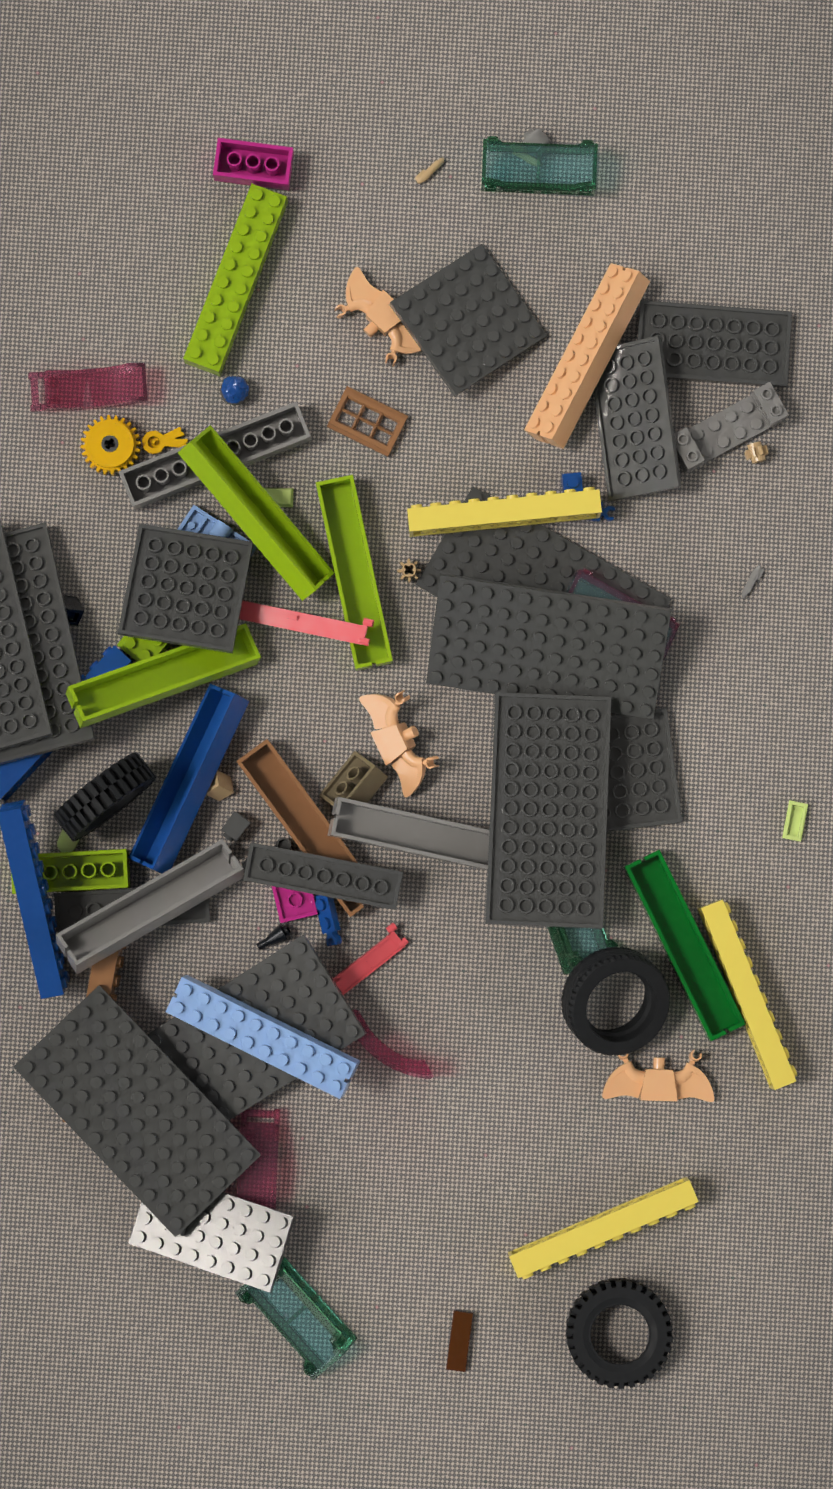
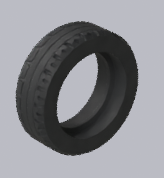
M607 947L606 949L603 948L589 954L573 968L562 990L561 1007L567 1026L587 1048L603 1055H625L641 1049L652 1041L662 1029L669 1012L670 991L662 972L646 956L627 947ZM631 972L637 975L643 982L645 990L643 1003L637 1014L628 1023L615 1029L601 1030L594 1027L586 1016L587 1002L593 989L603 979L616 973Z

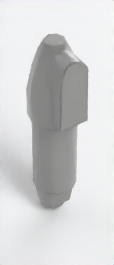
M758 565L749 576L750 578L741 594L742 598H745L751 592L755 582L761 578L764 572L761 566Z

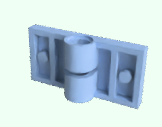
M195 505L192 506L177 529L249 541L228 525L215 519ZM253 544L251 557L257 549L255 544Z

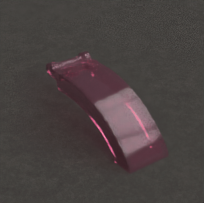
M126 363L94 369L46 370L44 372L28 373V379L31 384V412L102 409L148 401L145 363ZM38 379H43L45 404H39Z
M353 1010L367 1033L357 1040L371 1055L383 1064L401 1073L423 1079L434 1077L424 1059L414 1060L390 1049L371 1031L360 1011Z
M247 1109L241 1113L240 1133L258 1150L261 1156L237 1178V1197L276 1210L280 1109ZM247 1117L274 1118V1123L247 1122Z

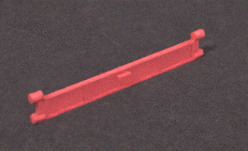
M248 601L242 602L239 618L240 620L365 646L370 644V639L366 638L367 629L374 625V620L367 618L363 619V625Z
M394 923L386 927L390 933L333 978L342 995L350 991L409 943L405 937L400 939L394 932L397 926Z

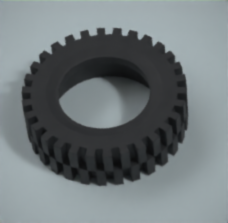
M137 752L131 753L124 759L122 758L117 763L111 765L110 768L105 769L91 782L89 781L83 788L79 789L53 816L73 842L93 832L97 827H100L123 808L127 807L130 802H133L136 797L141 795L155 781L156 776Z
M611 1278L606 1282L602 1280L595 1286H589V1290L586 1292L583 1291L580 1294L581 1297L574 1301L573 1308H570L569 1318L566 1321V1341L571 1356L583 1374L585 1373L589 1379L597 1381L602 1386L605 1384L609 1388L618 1386L619 1389H625L624 1386L632 1388L635 1387L636 1383L644 1384L646 1383L645 1379H652L654 1373L662 1369L661 1365L663 1362L666 1363L668 1360L667 1354L671 1352L672 1347L670 1345L673 1342V1327L670 1322V1316L661 1300L652 1290L646 1288L645 1285L638 1284L634 1280L627 1281L625 1278H619V1280ZM616 1305H625L637 1310L645 1318L649 1329V1340L644 1352L637 1359L624 1364L606 1361L598 1355L591 1342V1328L596 1317L606 1308Z

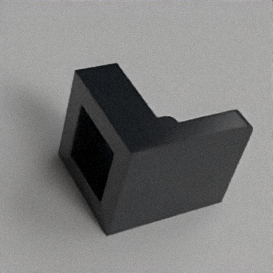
M63 595L69 624L78 626L84 609L78 597Z

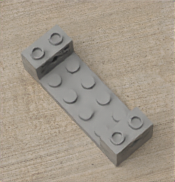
M771 382L755 389L750 396L689 429L685 427L674 433L677 459L685 474L785 421L789 414Z

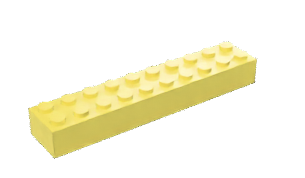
M595 487L583 488V491L576 492V489L564 490V493L558 494L556 491H547L545 495L538 496L537 493H528L526 497L508 495L507 499L489 497L487 498L488 501H480V499L476 498L469 499L468 503H461L460 500L450 501L448 505L436 502L431 503L428 507L416 504L411 505V508L407 509L409 537L600 518L602 513L600 489L595 490Z
M718 900L698 908L736 1006L745 1022V1028L769 1087L776 1090L796 1082L797 1072L795 1067L789 1064L788 1058H790L787 1048L783 1047L780 1040H783L780 1030L774 1027L773 1022H775L772 1011L767 1010L765 1005L768 1003L764 992L762 993L759 990L758 986L761 984L757 974L754 975L752 973V961L744 953L746 947L743 939L737 936L736 932L739 930L735 920L732 921L729 916L731 909L728 903Z
M684 1177L509 1251L508 1255L517 1277H522L524 1280L533 1276V1272L539 1269L543 1272L552 1268L551 1264L558 1262L562 1264L569 1261V1257L576 1254L578 1257L588 1252L587 1249L591 1247L595 1249L606 1245L605 1241L610 1239L616 1241L623 1238L624 1233L631 1232L632 1234L642 1229L641 1226L645 1224L652 1226L659 1223V1219L664 1216L671 1218L678 1214V1210H690L696 1207L695 1203L699 1201L690 1180Z

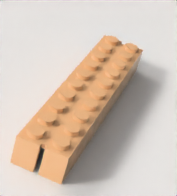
M612 263L609 265L524 429L534 439L564 449L650 283L640 271L627 267L625 269L623 266Z

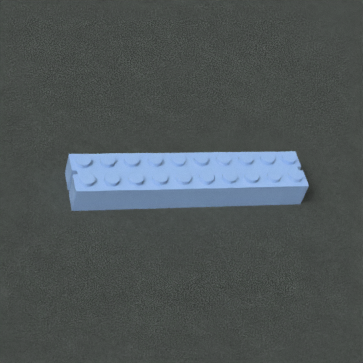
M189 975L181 977L174 992L176 995L172 997L166 1013L339 1099L345 1095L351 1082L350 1079L354 1076L360 1060Z

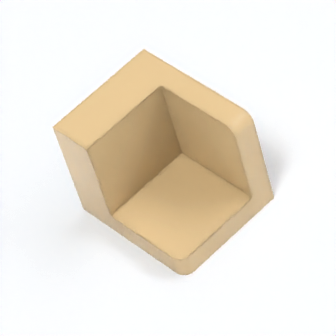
M217 770L206 795L221 801L233 794L234 791L231 777Z

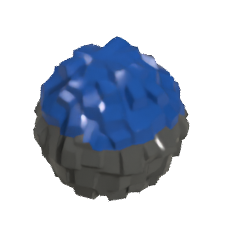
M229 376L222 380L220 393L224 402L236 406L243 404L248 399L250 386L247 385L246 379L242 376Z

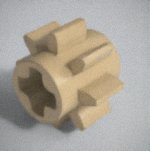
M761 441L747 445L748 450L744 452L746 460H751L752 464L765 461V456L769 454L767 445L762 446Z
M410 559L405 564L400 562L402 569H398L397 573H402L401 581L404 578L408 579V583L411 582L412 578L418 580L416 573L421 572V569H416L417 561L414 564L410 563ZM406 567H407L408 569H410L411 567L413 568V569H412V572H413L412 575H411L410 573H408L407 575L405 574V573H406V569H405Z

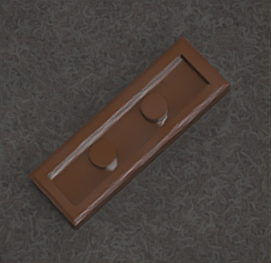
M453 1311L446 1370L466 1371L473 1317L472 1312Z

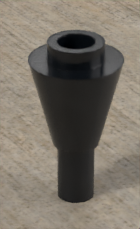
M280 923L266 939L257 943V947L259 950H262L269 945L289 941L290 929L287 925L283 926Z

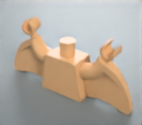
M355 267L346 286L347 306L340 304L334 310L339 309L343 312L337 318H342L349 310L350 312L359 310L366 313V319L370 323L363 329L369 337H372L377 331H380L384 336L388 335L392 341L391 353H388L385 359V364H387L388 359L394 360L392 367L396 365V353L413 354L421 352L420 347L389 304L394 299L384 290L380 291L373 287L367 281L361 269Z
M402 690L395 695V700L381 694L361 696L359 700L370 714L374 729H379L372 731L371 735L385 765L392 764L391 766L399 776L404 797H409L420 786L426 772V767L428 769L439 767V765L434 764V759H439L438 756L425 759L424 757L416 756L412 751L416 747L413 738L419 735L418 729L415 726L408 728L405 722L399 723L398 711L401 708L400 704L408 701L410 695L404 698L403 692L405 690Z
M695 1050L689 1054V1063H686L682 1070L673 1072L672 1069H665V1058L653 1057V1069L645 1068L642 1071L636 1069L632 1061H629V1054H626V1056L618 1055V1058L623 1060L624 1064L617 1067L611 1073L602 1093L604 1099L624 1095L646 1101H677V1098L683 1099L688 1097L698 1098L707 1102H714L715 1100L709 1080L700 1069L694 1066L695 1062L702 1058V1053L699 1054L698 1059L693 1057Z

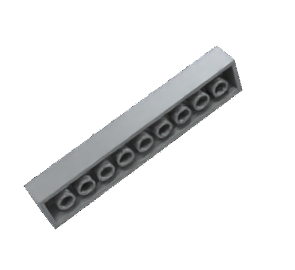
M297 402L218 432V435L245 467L312 441ZM184 446L119 471L134 510L203 484L177 453Z

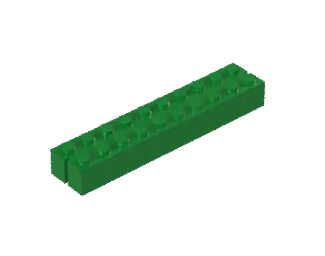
M657 850L643 857V862L639 859L623 868L708 1041H713L726 1034L723 1029L726 1028L728 1032H731L745 1025V1022L661 851Z

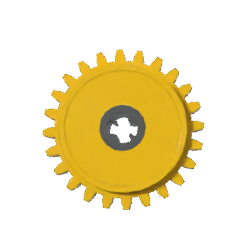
M107 415V419L104 420L101 416L100 422L94 419L95 425L91 426L88 424L89 431H83L86 438H81V441L85 445H81L80 448L85 451L81 454L83 457H88L85 462L87 464L91 462V469L97 467V473L103 470L105 476L108 472L114 476L115 471L119 473L122 469L128 468V465L134 466L133 459H139L136 453H141V450L137 448V446H141V442L136 440L140 436L139 434L134 435L137 431L136 428L130 429L132 423L128 422L125 424V418L119 421L117 415H115L114 419ZM113 442L115 447H110L109 449L107 444H111Z

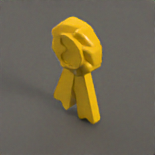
M178 427L164 435L158 431H149L144 435L142 445L148 453L157 454L162 452L165 446L179 448L187 445L188 439H176L184 436V433L181 432V427Z

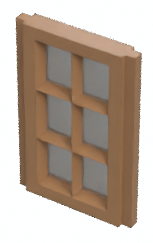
M347 386L327 427L388 457L408 416Z

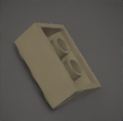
M354 751L319 796L331 806H334L336 797L368 803L388 776L362 755Z

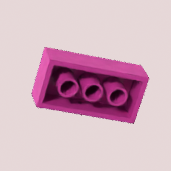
M218 138L213 169L214 181L250 186L252 183L260 187L289 191L294 158L293 147Z

